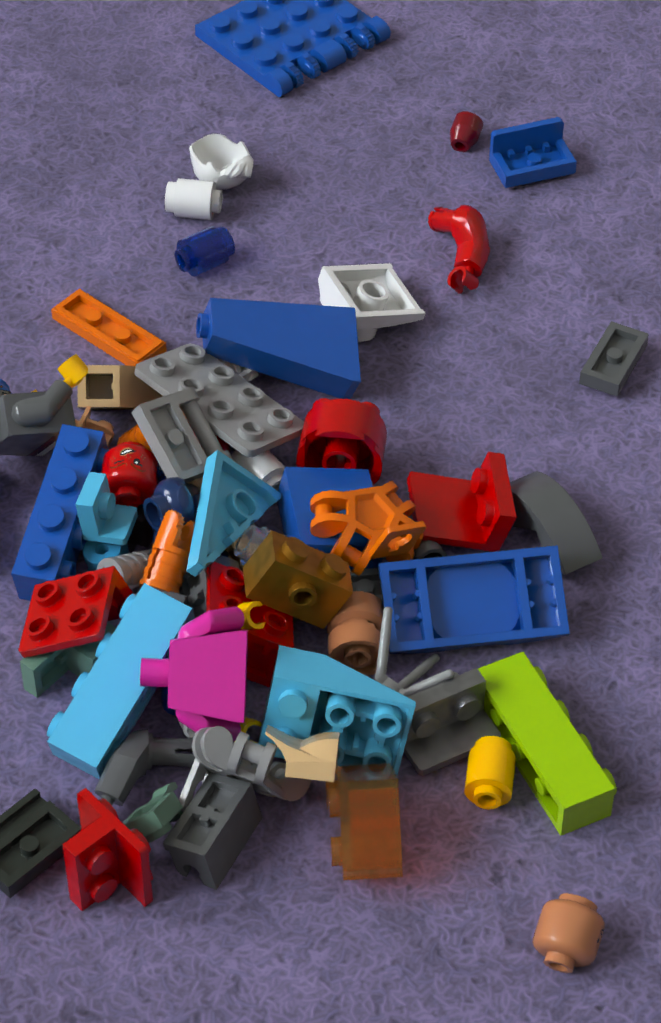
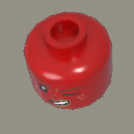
M129 441L118 444L104 454L101 473L107 475L110 493L115 494L116 504L138 507L144 504L145 499L153 495L158 484L159 465L156 457L149 449L138 442Z

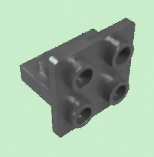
M477 668L460 675L454 672L453 678L408 696V698L416 701V707L404 753L419 775H427L468 757L470 749L475 746V742L481 737H501L500 731L484 710L486 680Z

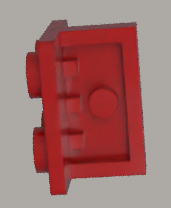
M84 788L77 793L81 831L62 844L70 900L81 911H84L94 902L100 903L108 899L116 890L117 885L121 883L146 907L153 901L151 884L153 874L150 870L149 862L151 848L148 841L136 828L128 829L119 820L115 809L106 799L100 798L98 800L88 789Z

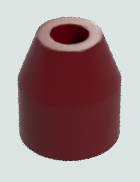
M463 111L455 116L450 129L451 147L455 151L467 152L477 143L483 129V121L478 115Z

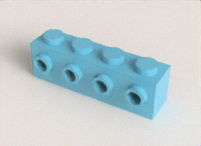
M145 583L137 595L132 593L125 600L119 614V618L122 620L113 634L108 632L104 635L95 653L98 659L89 673L84 671L78 677L71 692V696L74 697L65 713L59 711L54 716L47 730V736L49 737L47 743L53 755L97 779H100L107 761L122 741L130 734L157 687L140 686L141 659H169L170 640L178 637L181 626L195 619L193 608Z

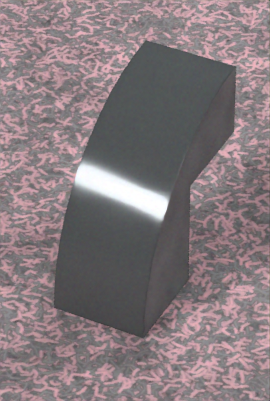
M538 471L510 482L517 516L513 527L537 531L541 547L558 545L562 574L566 575L602 559L599 546L588 522L572 497L558 482Z

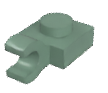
M171 782L155 790L152 799L147 804L137 808L123 824L128 829L136 828L139 830L148 843L169 832L172 829L170 823L179 820L183 814L180 811L183 806L174 793V790L178 788L176 782Z

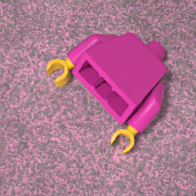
M260 601L241 603L237 607L208 610L181 626L178 637L170 640L169 659H141L140 686L168 687V708L174 709L178 721L194 732L201 728L221 726L230 731L233 742H235L240 731L246 733L247 729L252 725L261 727L262 723L245 715L248 630L261 629L265 626V622L253 623L250 618V611L253 607L263 606Z

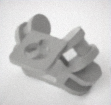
M225 727L201 728L193 736L192 751L195 760L179 798L183 806L180 811H185L193 799L197 784L200 781L203 784L210 772L252 783L255 792L288 801L299 800L303 797L310 787L311 780L285 777L286 763L273 762L277 750V745L267 742L266 746L250 741V735L241 731L235 743H233L232 735Z

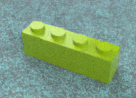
M524 652L478 668L486 680L484 710L500 731L501 737L512 745V751L516 756V767L560 836L611 816L614 795L617 793L615 780L610 771L606 768L602 769L594 758L588 738L583 733L578 734L570 722V716L565 704L560 699L556 700L548 689L543 671L538 666L533 667Z

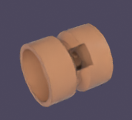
M353 591L350 598L327 624L328 656L366 676L376 673L383 617V602L380 598L371 593Z

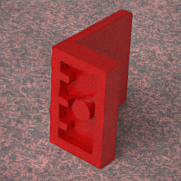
M488 451L481 467L474 470L471 480L411 471L407 477L409 498L416 505V509L412 513L413 520L415 522L424 521L427 527L423 532L422 541L432 540L439 544L492 552L500 550L517 518L504 454Z
M217 562L209 565L207 568L206 612L214 609L237 607L241 603L253 601L246 598L244 574L240 569ZM263 605L253 607L250 611L252 622H265V626L261 629L248 630L247 679L270 687L279 645L294 648L293 616Z
M115 566L36 584L32 593L18 651L24 658L102 640L105 635L107 621L120 619L121 608L128 596L133 593Z

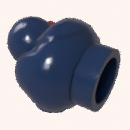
M169 477L157 484L153 496L145 499L143 504L144 514L148 523L155 531H158L165 513L171 509L182 514L184 517L183 521H185L183 526L190 520L195 522L200 492L192 496L185 486L186 481L179 477Z

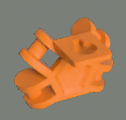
M393 480L382 486L351 491H322L315 494L310 500V510L315 514V517L310 522L311 534L318 538H330L341 533L330 553L336 554L353 567L351 572L357 576L362 574L371 559L386 557L388 562L413 560L415 555L414 549L419 547L423 538V532L427 527L424 521L415 522L409 518L415 511L416 505L411 500L403 502L398 497L396 492L399 487ZM346 509V514L336 513ZM354 532L369 539L362 552L348 544Z

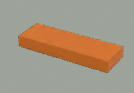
M81 289L76 290L51 309L52 319L126 366H136L137 363L167 352L166 342Z

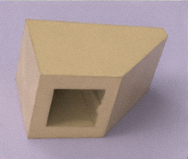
M86 365L88 367V374L78 384V408L81 410H85L87 406H90L91 410H134L142 403L163 397L135 376L136 366Z

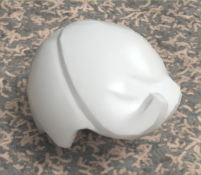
M209 134L190 146V158L195 175L199 180L214 181L216 189H230L241 184L246 178H251L254 159L250 156L244 142L240 141L236 144L224 135Z

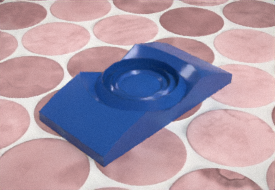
M558 545L378 564L383 609L391 607L393 610L389 654L434 653L484 645H512L564 637L570 634Z

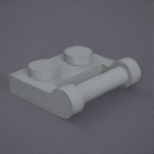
M194 387L142 403L131 412L166 478L179 477L184 479L186 483L203 477L206 458L217 450L233 460L230 452L222 449L197 402L200 398Z

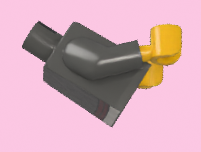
M77 354L67 359L57 369L65 380H55L47 391L37 392L35 389L29 393H14L0 396V455L44 456L54 449L62 424L76 426L71 400L73 391L71 388L77 386L88 374V367Z

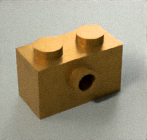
M272 530L243 566L246 598L260 601L263 605L322 629L327 626L353 594L348 562L336 554H327L306 545L298 538L287 537Z

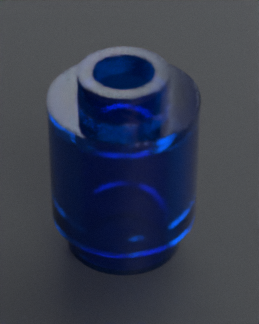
M210 226L179 240L174 257L181 271L188 272L191 276L195 277L228 262L229 257L235 253V244L226 228Z

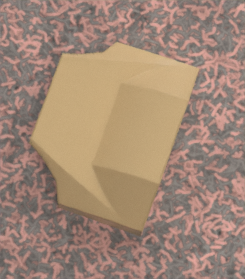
M270 725L267 726L265 735L274 741L284 755L286 761L285 777L334 782L340 732H324L303 740L290 736Z

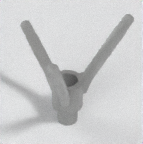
M385 607L381 622L374 680L408 697L453 678V670L448 669L412 685L440 660L438 654L431 655L399 683L386 675L393 610L391 607Z

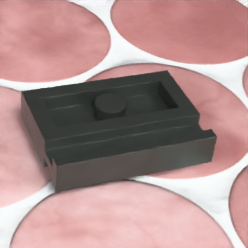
M36 788L0 815V890L9 898H12L64 855L62 844L81 831V827L50 800L48 802L45 801Z

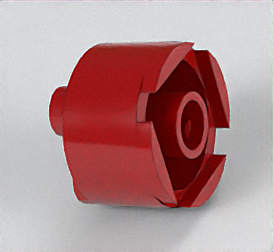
M321 398L316 400L304 419L296 458L297 467L369 469L371 481L374 485L382 473L387 440V429L380 416L379 408L371 402H359L352 399L339 398L330 400Z

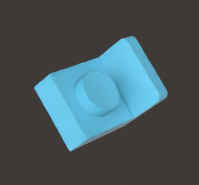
M89 471L75 504L83 539L126 545L138 517L137 508L116 504L115 494L110 493L107 475Z

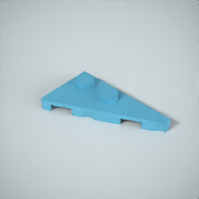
M219 450L207 457L186 569L194 577L213 563L228 546L233 544L250 528L251 524L256 522L270 506L281 498L279 491Z

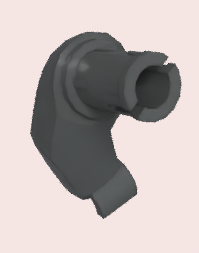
M148 729L131 732L107 761L94 792L99 797L106 799L112 806L113 804L123 806L136 781L146 775L147 770H151L152 766L191 768L195 760L194 755L176 753L175 751L193 752V738L153 737V733L148 732Z

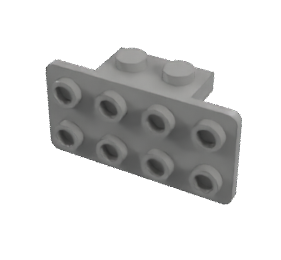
M185 344L136 364L135 376L162 396L194 387L200 398L197 403L214 434L244 456H257L301 436L304 425L303 420L270 398L260 388L255 387L235 373L232 368L224 365L212 355L207 354L199 345Z

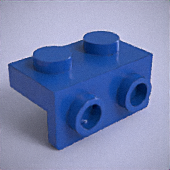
M561 117L491 132L489 161L505 188L576 173L577 161L563 140L564 122Z

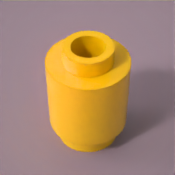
M484 736L479 738L475 742V746L469 751L464 793L468 800L482 809H496L507 804L512 798L516 756L512 751L510 742L498 736Z

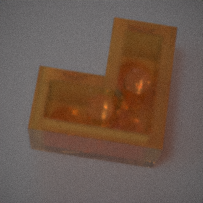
M390 763L337 766L334 782L325 781L326 807L329 810V818L337 817L339 836L330 837L332 867L340 866L343 880L403 877L398 777Z

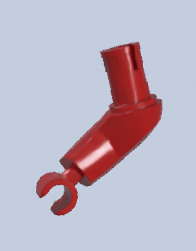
M461 205L456 210L435 207V212L431 211L428 217L429 227L435 232L452 233L457 244L455 268L448 275L447 283L459 294L463 292L464 286L474 290L479 285L477 278L482 275L490 253L484 218L477 209L469 205Z

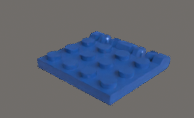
M244 0L195 25V35L278 97L292 91L293 88L301 86L304 81L302 73L310 79H314L321 74V71L326 73L346 62L347 58L352 59L357 56L359 52L357 45L364 50H369L375 44L378 45L391 36L390 28L384 20L378 16L371 18L347 0Z

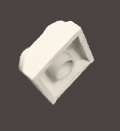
M391 263L323 266L318 278L321 304L324 306L355 308L358 342L372 340L378 328L424 319L425 311L421 310L393 270Z

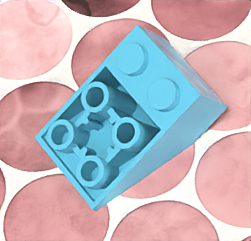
M279 645L258 744L266 746L267 742L275 744L274 741L265 735L268 725L303 740L324 732H340L336 770L396 782L416 701L325 654ZM277 746L274 757L285 759Z

